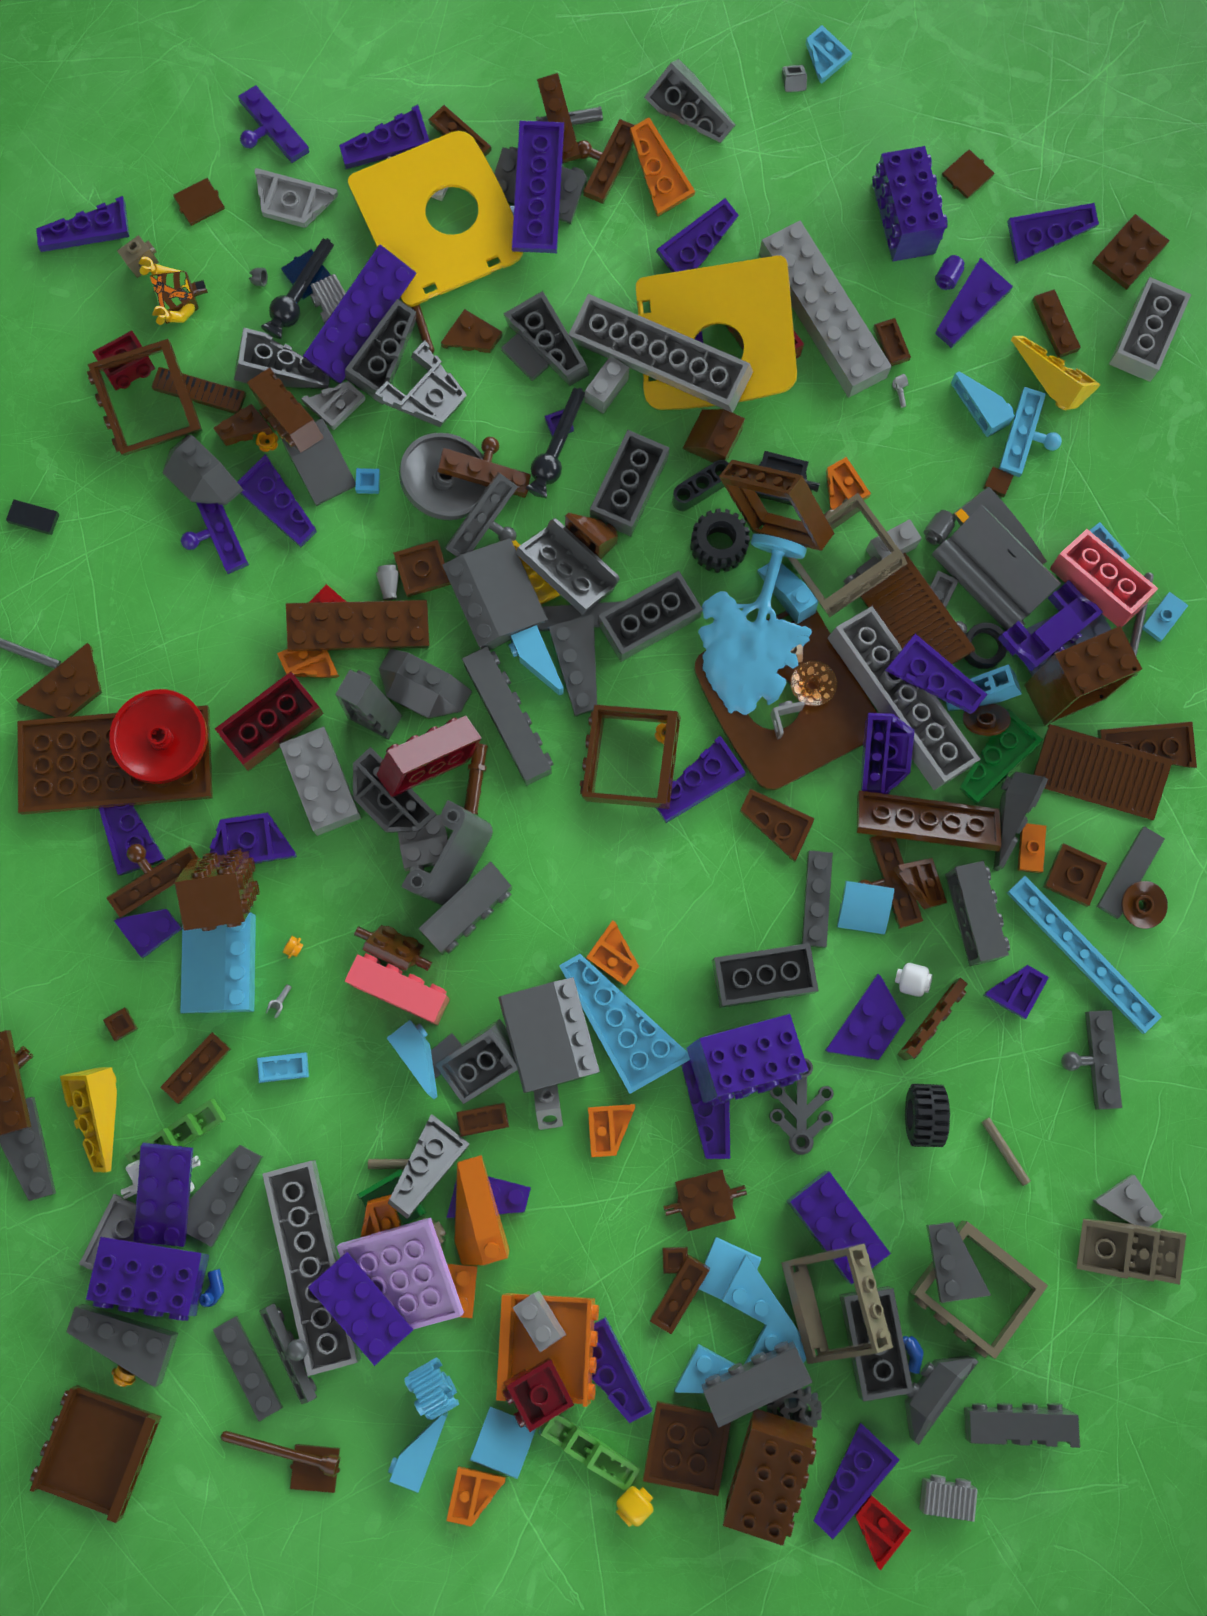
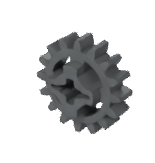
M810 1386L805 1389L800 1388L767 1404L768 1413L814 1428L818 1426L817 1420H821V1401H818L817 1393L811 1394Z

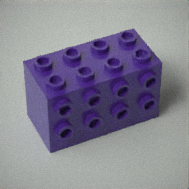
M925 146L882 153L879 163L876 164L875 176L872 177V185L892 262L935 254L940 241L943 239V233L948 226L947 216L943 215L942 197L940 194L938 195L936 189L937 178L935 174H932L931 170L932 159L930 154L927 155Z
M790 1014L701 1037L686 1048L703 1103L708 1104L712 1102L713 1106L724 1104L728 1100L733 1099L734 1096L735 1100H739L755 1092L760 1094L770 1091L779 1085L780 1087L794 1084L795 1081L802 1079V1074L809 1071Z
M100 1237L86 1300L93 1301L92 1306L113 1309L115 1304L119 1305V1311L138 1313L140 1308L144 1309V1315L163 1317L164 1313H170L169 1319L188 1321L189 1316H197L199 1298L203 1288L209 1255Z

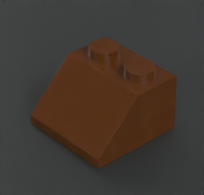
M702 409L683 449L712 463L718 460L727 461L743 430L745 418L725 409Z

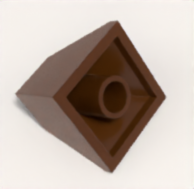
M569 512L565 515V527L600 559L617 544V531L612 525H606L601 520Z

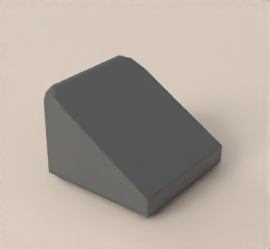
M783 66L782 75L785 91H805L807 88V73L804 66Z

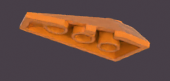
M482 1155L457 1163L455 1244L462 1265L490 1264L507 1259L510 1251Z

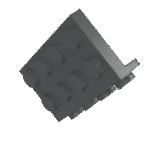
M503 147L494 174L507 202L514 205L518 148L510 147L508 149ZM562 164L559 220L572 224L584 184L587 183L588 179L583 170L576 167L568 169L563 167L564 165Z
M556 518L550 520L545 529L520 545L515 552L582 615L612 593L620 580L619 576Z

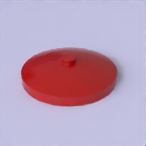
M153 689L135 695L116 713L110 728V748L118 765L130 776L145 783L163 784L178 780L195 768L205 752L208 730L201 711L188 697L172 690Z

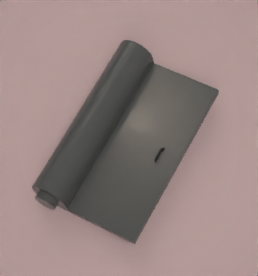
M983 504L950 538L945 540L932 553V556L955 579L959 580L958 583L1006 631L1018 621L1024 626L1026 623L1023 620L1061 584Z

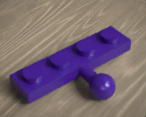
M257 85L238 96L239 102L260 126L254 131L245 130L241 133L240 142L243 147L247 149L254 148L257 145L258 139L267 134L291 163L309 153L308 145Z
M196 502L207 529L198 533H184L181 537L182 546L187 550H194L198 547L199 542L211 537L227 574L249 566L223 505Z

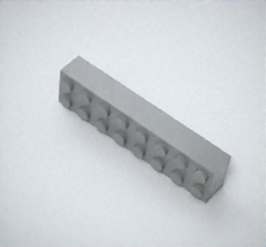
M801 220L762 239L759 251L762 258L779 255L787 260L791 306L848 398L886 379L892 367Z
M590 294L587 295L569 332L572 341L583 348L606 358L612 356L631 369L732 413L753 373L750 363Z
M873 606L833 630L828 640L879 713L894 714L914 730L912 760L933 790L938 789L968 770L980 760L936 696L885 671L902 650V647Z
M316 1160L263 1173L298 1336L300 1340L306 1343L308 1348L307 1354L304 1357L307 1376L358 1363L361 1360L359 1347L308 1288L312 1282L338 1260Z

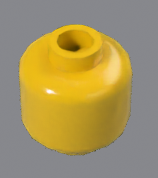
M631 1486L616 1501L618 1509L615 1512L629 1527L631 1525L639 1527L653 1513L654 1508L650 1502L654 1498L644 1487L638 1490L636 1487Z

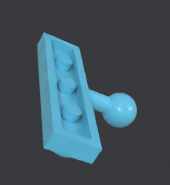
M1027 387L1023 388L1000 462V470L1020 477L1032 440L1043 443L1044 447L1050 451L1057 450L1061 446L1062 439L1059 434L1051 432L1046 435L1035 431L1046 393Z

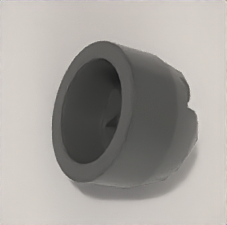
M253 268L249 273L252 275V277H249L250 282L256 286H266L268 280L266 269Z

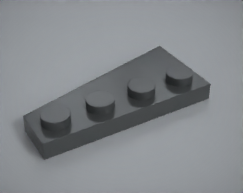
M35 1097L26 1098L32 1127L0 1136V1145L29 1201L56 1194Z

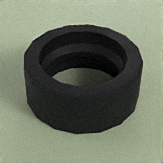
M980 623L974 625L967 632L966 637L972 643L976 635L986 633L996 640L998 651L995 656L989 659L979 657L975 652L970 653L964 659L971 666L978 669H989L996 666L1005 657L1008 650L997 639L1004 633L999 626L992 623Z

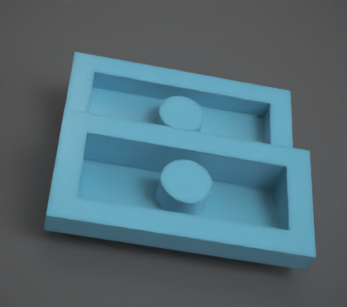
M845 881L837 927L885 934L894 888Z
M715 1237L704 1263L710 1267V1271L699 1290L722 1300L745 1254L748 1255L756 1269H758L761 1257Z
M490 1407L470 1461L518 1479L535 1430L529 1432L525 1426L520 1428L513 1415Z

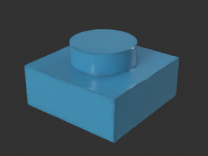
M356 468V493L379 494L380 470Z

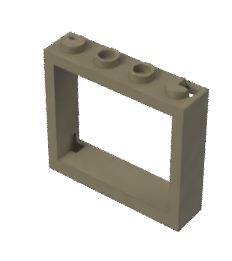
M858 493L850 499L846 498L836 509L827 511L824 515L833 530L860 511L891 552L890 555L826 599L798 559L788 558L829 618L908 564L903 553Z
M962 1220L956 1228L962 1240L967 1236L1031 1287L1030 1292L991 1346L925 1293L935 1280L933 1261L911 1289L910 1293L915 1296L913 1301L925 1310L929 1307L935 1312L933 1317L944 1326L949 1323L954 1327L953 1333L962 1341L966 1342L969 1339L974 1343L975 1347L973 1349L985 1359L987 1356L996 1359L1048 1285L972 1224Z
M865 1243L781 1262L808 1364L876 1354L893 1348ZM847 1256L870 1343L829 1349L807 1264Z

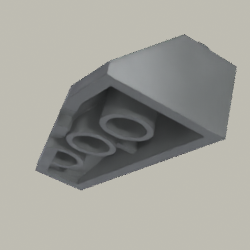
M679 59L669 64L644 97L659 113L678 120L679 123L686 124L696 129L699 133L720 143L736 126L695 74Z
M1015 772L1010 777L1006 776L1001 785V789L1004 791L1001 795L999 809L1001 848L999 851H995L994 870L999 871L1004 868L1017 843L1018 838L1015 835L1016 833L1020 834L1022 829L1025 828L1028 822L1025 815L1038 803L1048 781L1047 778Z

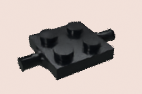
M764 451L762 462L759 466L802 475L810 490L818 492L820 483L807 480L808 461ZM755 491L758 497L792 505L789 499Z

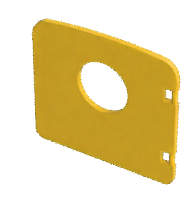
M451 132L357 171L348 178L349 188L376 246L378 247L381 244L417 273L401 296L402 302L408 307L419 305L437 295L445 294L490 275L501 268L504 269L511 266L523 256V252L512 251L514 216L503 190L478 144L466 132ZM448 187L461 188L475 198L479 208L478 216L475 223L465 232L454 235L444 234L434 229L428 222L426 217L427 203L432 195L441 189ZM498 257L500 263L489 267L487 262ZM435 284L437 290L425 294L423 289Z
M777 255L647 276L637 281L636 299L639 316L692 339H695L706 327L715 324L728 325L739 332L744 343V352L741 360L750 363L753 370L739 402L784 393L793 387L797 379V364L788 263L783 256ZM650 301L651 312L644 313L643 302ZM643 374L646 401L657 410L716 406L659 380L649 381V376Z

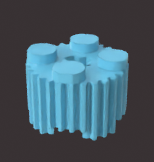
M434 1358L413 1370L404 1378L410 1392L413 1391L418 1399L414 1401L417 1411L421 1416L425 1415L428 1420H433L459 1405L458 1399H455L453 1396L457 1393L455 1385L450 1376H447L445 1372H441L439 1367L442 1366V1363L438 1358Z

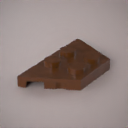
M86 643L16 699L17 702L54 718L73 717L102 693L97 677V666L94 663L92 646Z

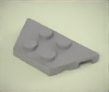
M255 168L263 217L306 228L338 197L336 189Z

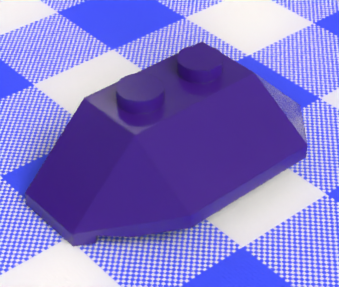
M868 713L862 754L861 791L889 794L890 790L910 774L915 732L894 714Z

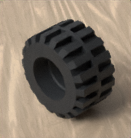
M715 509V513H712L710 510L706 512L705 517L703 515L699 517L698 523L696 522L693 528L690 547L693 550L692 555L694 559L698 558L697 563L700 566L705 564L706 570L710 571L711 568H714L716 573H719L720 569L728 572L730 567L734 569L738 566L739 562L741 563L744 560L750 536H748L749 528L745 527V520L738 519L739 514L735 512L732 515L728 509H725V512H721V509ZM721 532L731 538L733 545L723 550L716 549L709 544L707 537L712 533Z
M911 1084L907 1092L905 1105L906 1133L911 1146L944 1147L950 1129V1104L947 1091L943 1085Z

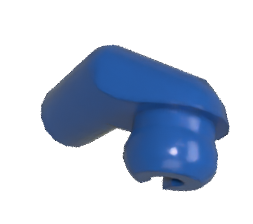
M220 1269L208 1272L210 1286L199 1298V1302L203 1307H212L224 1293Z
M903 1336L905 1350H907L910 1356L908 1363L909 1372L919 1374L924 1355L923 1350L916 1338Z

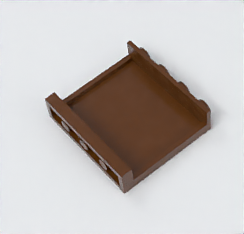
M76 1385L70 1388V1390H66L61 1399L60 1405L63 1406L60 1415H56L50 1427L53 1433L50 1440L44 1443L40 1452V1456L43 1457L41 1463L35 1467L30 1477V1481L33 1482L30 1491L34 1492L40 1489L108 1515L106 1520L117 1523L124 1516L162 1416Z

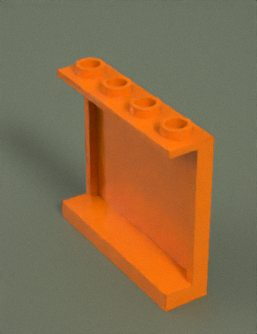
M503 1294L501 1300L496 1401H506L502 1390L506 1389L503 1384L504 1381L524 1369L529 1370L550 1358L573 1403L583 1404V1407L591 1404V1400L595 1399L596 1386L592 1384V1373H596L597 1359L593 1357V1347H597L598 1332L594 1331V1320L597 1321L599 1317V1305H595V1298L542 1295L567 1335L540 1352L512 1308L531 1294Z

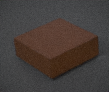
M992 467L983 489L990 487L996 495L1004 498L1014 475Z
M125 1007L103 1020L114 1041H118L138 1029L128 1009Z
M688 1247L662 1248L663 1273H678L688 1256Z

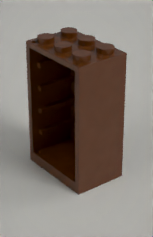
M1118 626L1055 653L1024 686L1044 726L1108 699L1138 674L1142 667L1121 626Z

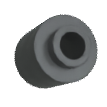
M946 510L936 513L924 530L925 539L933 545L942 544L955 527V516Z

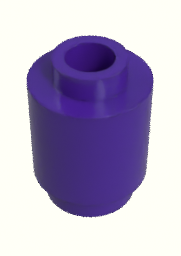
M950 255L944 260L935 276V282L939 288L951 290L956 286L964 271L965 263L962 258Z

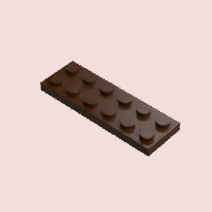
M427 600L286 603L288 651L429 648Z
M860 790L858 792L857 833L999 851L1001 848L1000 811L997 808Z

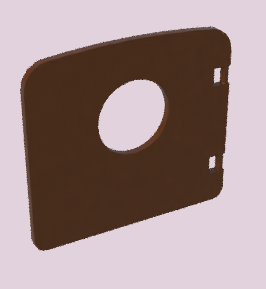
M817 610L815 614L797 624L801 627L807 626L812 631V634L809 636L810 641L803 646V661L799 662L798 666L793 669L785 665L777 671V674L786 679V682L793 688L794 685L799 686L801 693L798 696L803 698L802 701L805 704L803 709L799 711L796 720L783 728L784 734L781 739H777L775 730L766 729L756 724L749 714L743 715L738 711L729 713L724 702L708 682L706 672L703 671L704 660L702 657L705 651L695 661V675L720 726L753 778L761 787L768 790L780 789L863 746L868 713H877L861 685L828 640L831 633ZM787 611L776 614V619L780 620L789 614ZM810 666L814 668V674L812 676H808L807 669ZM822 666L825 667V671L821 670ZM798 674L799 680H795L793 675ZM828 674L826 682L819 681L821 676ZM815 692H818L821 695L820 700L814 699L813 696ZM829 694L830 698L825 699L824 695ZM812 699L814 702L810 703L807 700Z

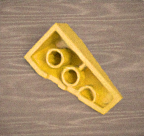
M1024 336L1012 337L1011 341L1048 395L1056 401V406L1062 410L1077 409L1101 385L1078 368L1073 370L1065 367L1063 359L1052 355L1047 356L1046 349Z
M112 1067L94 1068L60 1076L68 1108L73 1107L77 1117L73 1121L76 1129L80 1128L85 1137L83 1147L93 1172H110L117 1100L116 1076L113 1073Z

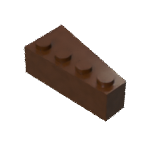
M270 367L247 382L262 407L259 410L266 422H269L282 439H285L290 448L295 447L302 453L324 438L314 419L297 402L293 394L287 391L282 381L276 378Z

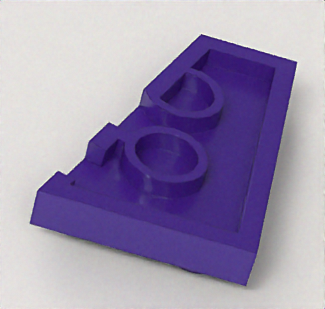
M488 1176L499 1214L525 1212L531 1187ZM457 1180L446 1218H454L456 1216Z

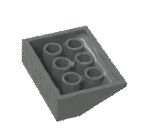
M510 538L462 554L442 565L481 649L487 646L489 650H492L511 640V635L548 621L520 557L515 553L516 549Z
M574 977L498 997L524 1093L584 1078L600 1072Z

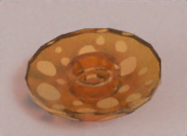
M808 661L795 669L791 676V689L800 702L804 701V704L810 706H819L826 704L833 698L837 690V679L835 673L828 665L819 661ZM809 683L816 684L817 688L811 689Z

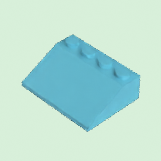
M250 912L245 922H242V925L237 927L220 925L210 931H202L201 928L184 931L182 924L180 1013L254 1012L256 916Z

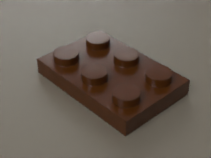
M1135 214L1094 259L1093 264L1127 290L1166 247L1170 240Z

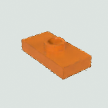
M1027 823L1020 832L1018 871L1043 872L1046 839L1045 825Z

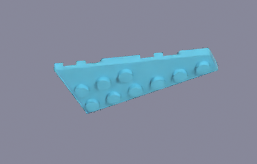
M581 954L559 965L566 979L574 977L581 1006L629 1094L690 1060L688 1052Z

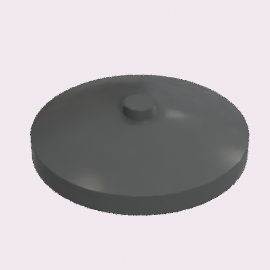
M431 433L416 439L406 449L399 466V480L405 496L418 510L433 518L457 520L467 517L487 487L437 472L443 448L483 460L482 453L469 441L449 433Z

